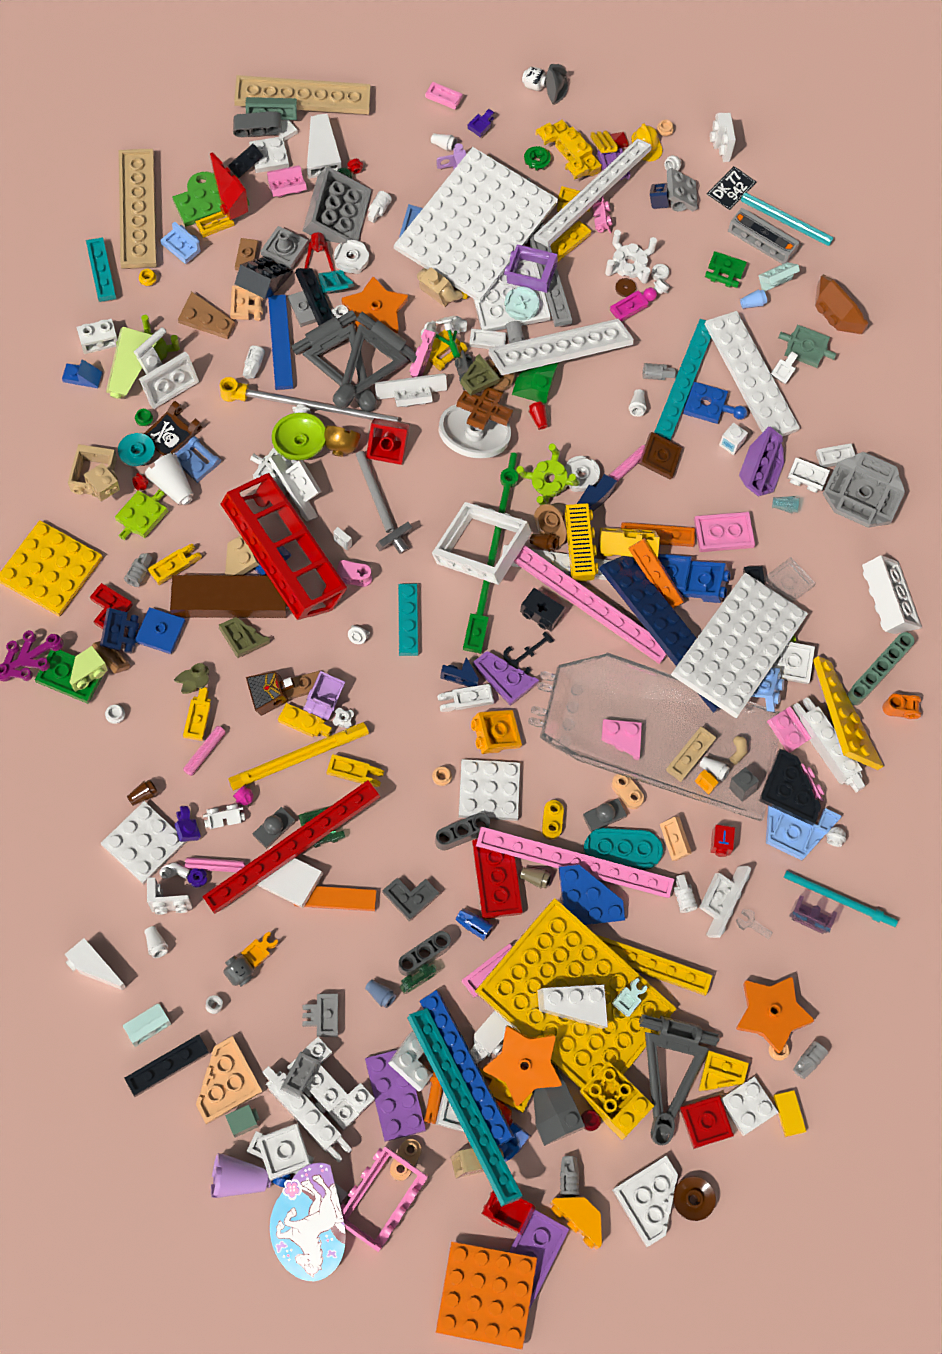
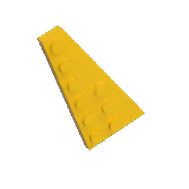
M817 656L813 659L843 755L876 770L883 768L884 766L832 663L828 659Z

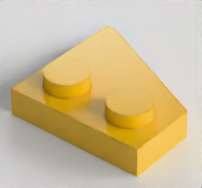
M708 1051L698 1091L743 1085L749 1063Z

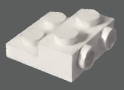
M717 113L715 116L716 120L713 121V131L710 132V142H713L714 149H719V155H722L723 162H730L736 141L731 113Z

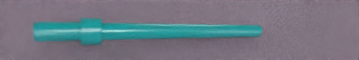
M787 870L783 878L866 914L876 922L881 921L893 927H896L898 920L885 915L883 911L877 908L874 910Z

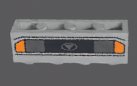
M743 208L738 211L729 225L728 232L781 264L789 262L799 245V241L794 237L785 234L780 229L775 228Z

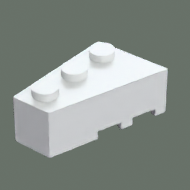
M604 985L553 987L537 990L540 1012L585 1023L600 1029L608 1027Z

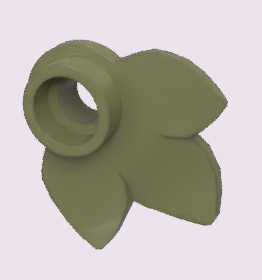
M197 663L190 670L180 673L174 681L183 684L182 694L192 693L196 688L202 689L208 684L209 669L203 663Z

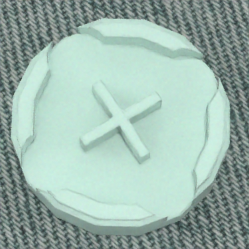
M520 286L507 293L504 306L510 317L515 320L524 321L536 315L540 301L534 290Z

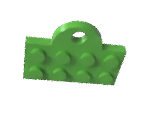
M210 172L194 174L188 180V191L172 196L185 227L196 224L195 221L221 212V203L214 174ZM201 179L206 180L204 183L197 182Z

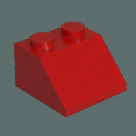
M374 418L370 427L366 458L402 465L410 425Z

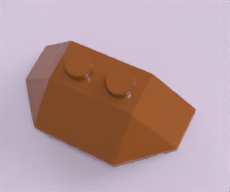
M823 274L820 277L816 291L815 307L818 312L837 331L862 335L868 325L862 312L832 278L826 277Z

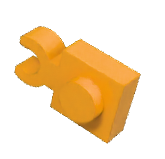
M270 932L264 934L261 943L255 939L241 952V955L247 958L254 969L270 956L267 950L275 948L279 943L277 939L273 943L267 942V939L271 936Z

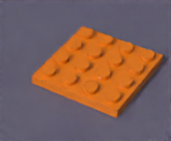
M451 1242L436 1333L523 1350L537 1258Z

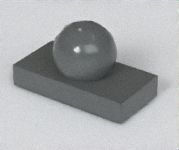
M618 798L611 802L603 803L583 814V818L591 833L627 816Z
M281 807L273 815L267 817L264 823L252 834L267 849L295 823V819Z

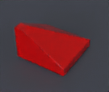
M624 132L609 134L616 143L617 149L628 147L629 144Z

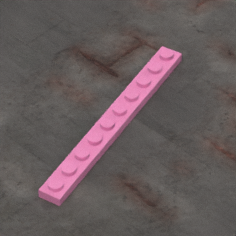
M525 545L514 560L515 564L655 662L661 663L666 653L647 630Z
M485 827L480 828L476 846L555 868L579 864L596 879L670 898L674 882L673 878Z

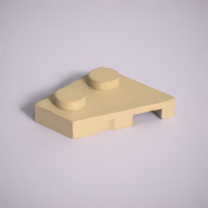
M241 535L228 542L225 575L242 576L260 565Z

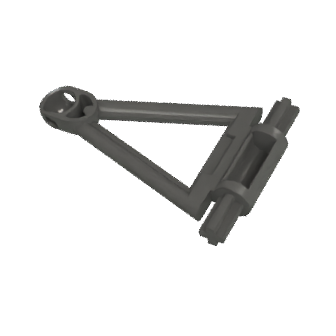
M351 310L339 318H336V316L306 333L305 338L293 344L291 347L294 353L298 355L308 349L302 355L341 386L343 377L318 356L349 338L352 350L356 328L355 324L347 325L355 321L357 317ZM361 351L356 364L359 383L367 378ZM370 387L354 397L363 411L371 412L377 407V400Z
M361 312L356 319L361 324H359L341 386L333 395V402L339 408H347L356 395L407 363L408 359L414 363L417 358L416 351L406 345V340L379 320L377 322L364 312ZM365 339L393 361L353 386L351 381L363 340Z
M642 1014L639 1019L640 1027L655 1030L657 1033L656 1035L645 1032L651 1100L654 1105L652 1108L651 1139L655 1144L663 1146L668 1144L673 1138L674 1120L709 1051V1048L699 1046L698 1043L716 1046L719 1038L718 1034L704 1031L701 1026L664 1016L655 1018ZM657 1046L694 1056L666 1113H663Z

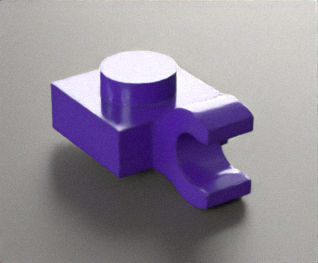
M488 109L483 116L477 114L468 123L467 129L481 138L491 127V122L494 120L492 115L495 112Z
M180 806L181 811L176 812L179 821L175 823L179 841L199 840L201 835L196 819L190 820L188 806Z

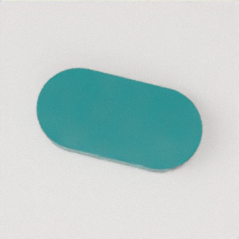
M599 828L587 836L583 848L585 855L640 870H648L655 867L663 855L661 841L655 834L647 830Z

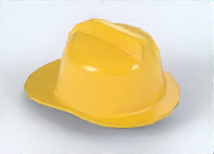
M642 123L641 127L632 134V143L638 138L651 144V151L642 159L648 162L656 161L661 157L663 151L657 131L653 127Z

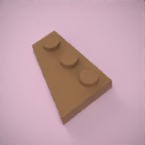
M192 291L178 318V323L225 339L229 338L235 326L233 320Z

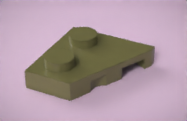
M478 354L473 364L470 365L468 371L461 378L460 384L471 396L497 384L500 378L482 356Z
M237 617L219 624V630L237 658L270 643L269 637L261 636L256 632V629L245 625Z

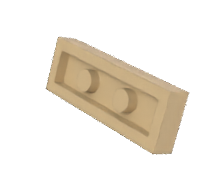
M700 727L670 763L666 771L682 782L713 744L716 737L703 727Z

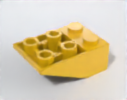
M609 1061L580 1090L581 1094L606 1125L621 1140L654 1107Z

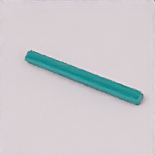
M744 193L741 198V202L827 246L833 241V237L748 193Z

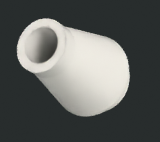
M434 133L431 137V143L449 152L454 151L457 138L454 135Z
M637 389L634 391L629 405L631 415L640 417L646 412L645 392L643 390Z
M706 756L699 765L708 773L713 774L717 781H724L730 771L726 763L707 758Z
M156 927L147 928L144 933L146 935L149 955H152V958H160L167 954L168 945Z

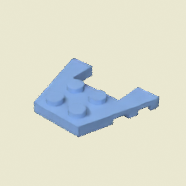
M768 806L766 844L802 861L840 820L841 815L825 808L818 824L811 826Z

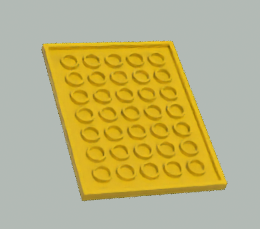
M555 898L550 901L474 991L517 1031L527 1037L555 1034L551 1062L581 1089L608 1061L622 1075L625 1074L646 1047L645 1032L657 1034L655 1030L640 1027L639 1019L642 1014L655 1018H660L661 1016L669 1018L677 1009ZM638 978L637 989L641 990L646 985L647 990L637 996L642 1001L632 1014L626 1017L611 1003L624 987L630 990L631 982ZM604 985L608 1027L600 1029L585 1023L540 1012L537 990L553 987Z

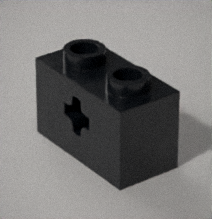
M536 588L532 589L521 604L520 612L526 619H532L540 628L547 629L550 632L563 617L565 611L564 606Z

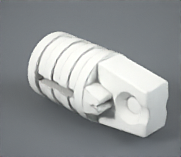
M384 191L378 192L368 209L370 211L368 221L375 223L377 218L384 214L389 203L392 201L388 193Z
M253 345L249 348L243 376L246 379L254 378L260 369L265 350L259 346Z
M685 875L677 876L675 879L677 887H674V891L679 903L680 913L696 910L698 907L695 903L691 884H687Z

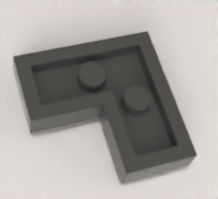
M396 878L382 890V893L409 922L439 896V892L427 879L410 891Z

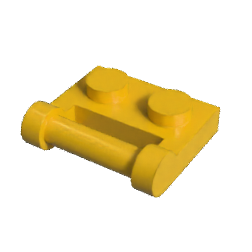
M444 329L438 334L450 341L447 330ZM435 338L428 360L441 371L454 357L452 352H450L442 359H438L450 350V347ZM456 338L455 343L459 353L462 350L465 353L467 351L466 345Z

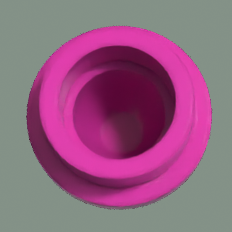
M243 785L233 797L236 799V803L249 805L253 800V792L250 787L247 788Z

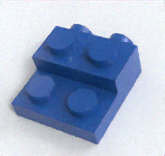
M692 561L686 592H682L683 597L702 598L703 602L721 603L722 598L727 596L725 584L731 578V572L728 570L726 563Z

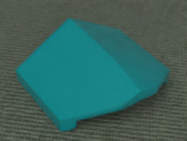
M342 270L318 273L323 294L354 287L353 281Z

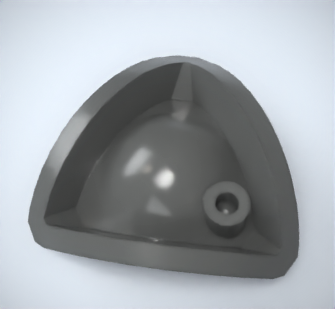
M550 64L546 74L547 94L553 105L564 99L568 89L567 71L565 66L560 64Z

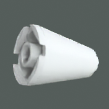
M175 453L162 456L154 462L155 466L152 469L150 466L147 468L145 476L178 505L183 504L185 506L193 500V491Z

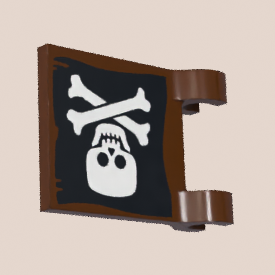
M176 401L144 433L152 439L155 449L162 456L169 453L173 455L189 438L203 429L201 422L196 418L188 427L177 417L183 410Z

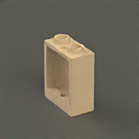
M78 444L68 480L70 491L79 495L90 494L97 497L86 483L78 482L83 462L86 460L108 464L107 469L109 471H114L117 462L115 450Z

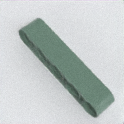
M908 632L899 634L856 681L847 694L852 705H860L908 653L914 644L912 634ZM877 666L882 667L884 671L879 670ZM866 679L871 680L873 684L868 683ZM854 692L860 693L861 697L855 695Z

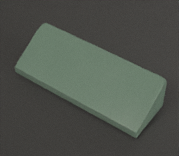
M246 97V113L276 111L281 114V120H297L296 98Z

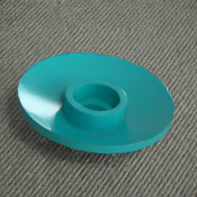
M142 433L129 434L118 445L120 459L131 466H141L148 463L155 453L154 442L149 436Z

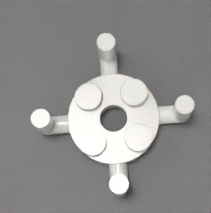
M615 230L612 245L615 247L616 252L614 253L613 260L607 261L605 274L611 276L617 272L619 275H626L629 278L638 277L643 284H646L650 274V268L646 267L648 262L647 256L654 253L657 239L652 237L648 249L643 251L634 243L622 246L619 242L621 231ZM631 259L634 263H627L626 260Z

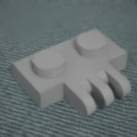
M317 994V1004L303 1005V1010H311V1013H303L302 1018H311V1021H303L302 1026L317 1027V1037H338V994Z

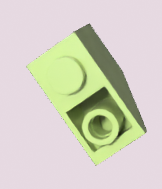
M93 646L75 657L70 678V684L75 692L86 688L91 681L101 678L108 671L105 662Z

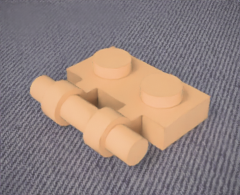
M232 285L231 319L249 320V314H254V320H261V315L263 314V307L261 305L264 298L239 286ZM249 300L255 301L254 305H249Z

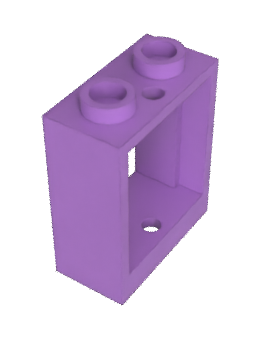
M517 244L515 251L512 250L511 262L505 268L504 275L507 277V283L547 293L558 265L557 254ZM520 259L546 265L541 279L517 274L516 270Z

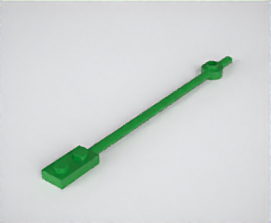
M511 453L508 468L504 469L500 475V482L504 487L498 512L502 514L506 513L511 488L518 483L519 475L515 470L517 453ZM497 526L494 529L487 565L492 567L495 564L502 528ZM483 580L476 614L470 613L463 644L464 651L479 654L482 652L489 617L483 616L491 583L489 581Z

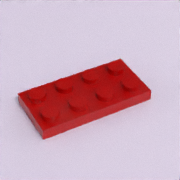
M477 839L472 840L482 918L522 915L515 856L476 846Z

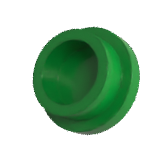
M140 409L135 414V421L139 426H148L153 422V414L147 409Z

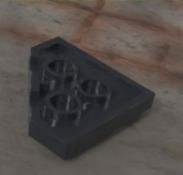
M779 749L759 801L813 826L817 820L821 805L812 792L813 788L807 775H804L799 758L785 750Z

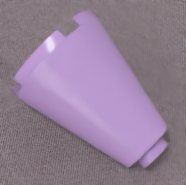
M217 1153L212 1172V1198L265 1192L266 1187L270 1188L271 1181L265 1168Z

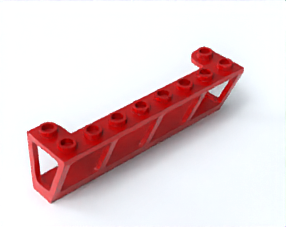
M266 473L228 491L220 505L295 618L301 620L332 611L347 590V586L271 474ZM261 483L253 495L241 496L240 492ZM254 499L259 507H266L271 502L273 506L254 514L245 501ZM277 511L292 535L273 543L257 519ZM296 539L312 564L292 572L277 548ZM316 569L327 586L322 596L311 600L297 580V577ZM321 602L326 606L310 611L313 606Z

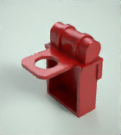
M493 1190L481 1214L492 1222L523 1235L536 1207L521 1198L501 1206Z

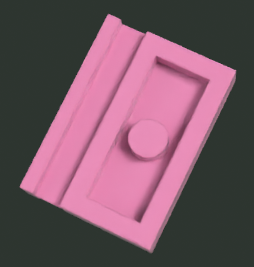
M791 706L767 721L785 750L789 753L811 739Z

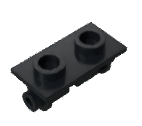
M252 143L227 166L240 178L264 155Z

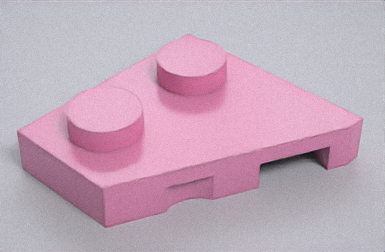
M603 719L601 740L614 745L621 752L625 751L633 756V759L639 760L642 723Z

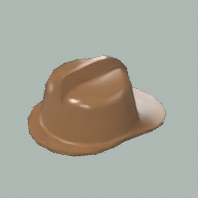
M541 505L537 508L534 515L539 534H554L559 539V547L564 543L567 536L564 515L561 510L553 505Z

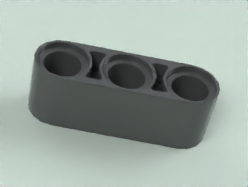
M276 111L237 114L233 117V134L237 137L281 133L282 116Z
M479 813L439 829L435 839L437 848L445 851L478 838L480 828L477 827L476 823L482 821L486 824L485 828L489 829L490 818L484 813ZM459 829H465L468 833L466 835H460L457 831ZM441 836H447L450 840L444 843L441 842L439 838Z
M439 931L402 955L399 959V972L404 976H411L446 953L451 943L449 934ZM442 938L446 940L447 944L445 946H438L436 941ZM421 950H428L430 956L423 958L419 955V952ZM405 961H410L413 963V967L405 969L402 967V964Z

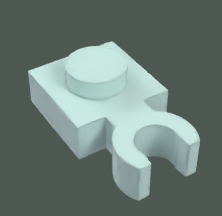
M638 978L631 982L630 990L624 987L611 1003L626 1017H629L642 1001L637 996L647 990L646 985L641 990L637 989Z

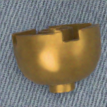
M327 426L324 432L325 446L333 451L332 455L343 457V454H350L357 448L361 434L352 430L349 432L342 427Z

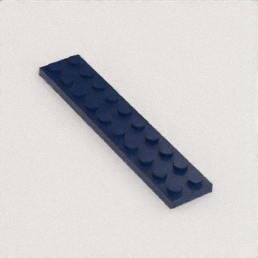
M621 556L602 564L599 568L601 573L675 666H677L697 639L654 584L647 579L632 557ZM698 693L713 713L721 710L720 707Z

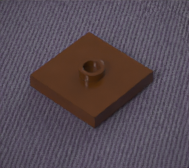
M651 432L648 435L639 464L670 480L673 478L683 447Z

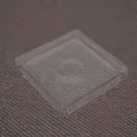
M791 557L764 577V582L771 590L791 603L808 592L816 584Z

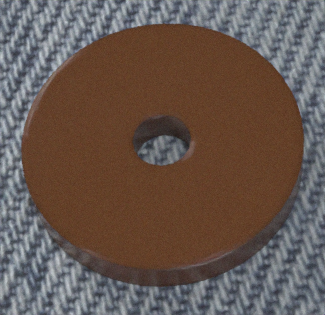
M622 278L616 282L615 290L618 295L627 297L636 291V284L629 278Z

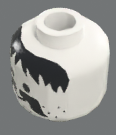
M529 67L523 73L522 82L526 88L540 91L546 86V72L540 68Z

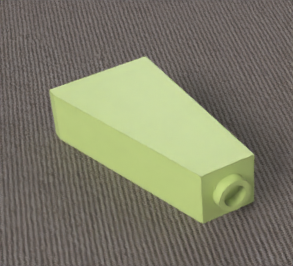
M126 327L120 329L106 392L110 393L111 397L121 399V397L127 395L142 369L134 351L150 338L151 334Z

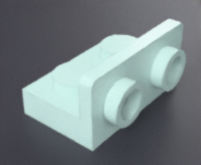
M786 262L758 275L762 290L767 291L791 280L794 274L800 271L799 265Z

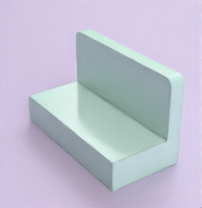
M156 1004L125 1023L123 1028L132 1044L136 1047L172 1024L160 1004Z

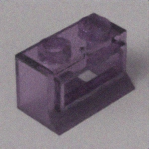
M800 895L790 912L789 917H792L791 920L821 934L830 933L837 912L833 911L830 916H827L820 912L821 908L818 905L810 908L802 904L804 897Z

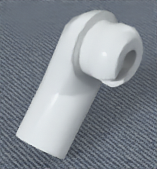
M173 862L163 866L159 874L163 879L176 875L187 879L191 870Z

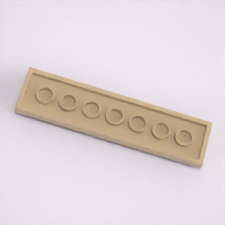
M236 75L234 105L245 106L246 97L296 98L297 110L369 114L370 84Z
M153 149L119 150L121 269L157 267Z

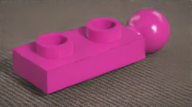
M649 287L644 290L642 295L638 290L610 306V311L616 319L622 322L648 307V301H654L657 297V292L654 288Z

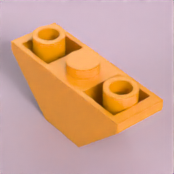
M585 1197L554 1198L550 1202L552 1205L551 1210L559 1218L563 1216L568 1221L567 1226L574 1233L579 1232L584 1237L582 1239L589 1248L595 1247L599 1249L602 1246L601 1213Z

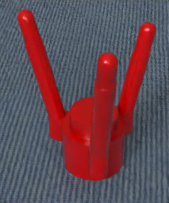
M316 232L311 235L304 268H308L312 249L318 253L324 248L330 269L335 271L328 250V243L325 242V237L322 233Z

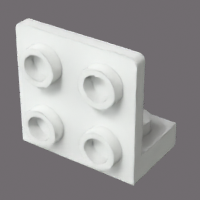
M147 878V903L152 912L162 915L167 914V911L186 913L188 910L193 909L189 895L163 897V889H161V884L157 883L156 878Z

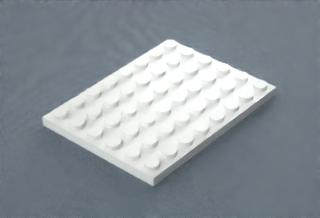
M472 147L394 244V249L427 270L430 267L448 279L451 285L481 302L503 274L506 265L510 264L512 250L515 251L517 244L524 246L558 203V198Z

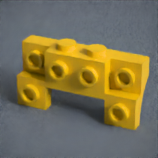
M560 120L553 125L549 122L536 129L535 134L543 139L544 145L556 141L555 147L569 162L565 164V169L571 172L574 180L583 176H594L601 172L602 165L593 156L591 145L582 138L581 133L576 131L574 127L569 128L563 120Z

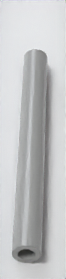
M359 451L356 453L357 460L386 533H391L395 528L364 451Z

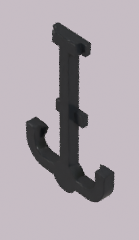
M544 632L542 634L544 638L530 649L528 646L525 647L526 652L516 660H511L507 656L510 651H513L510 646L504 650L503 658L509 665L518 669L517 664L529 655L533 657L535 655L533 652L547 641L552 643L554 640ZM527 667L524 673L529 674L531 669Z

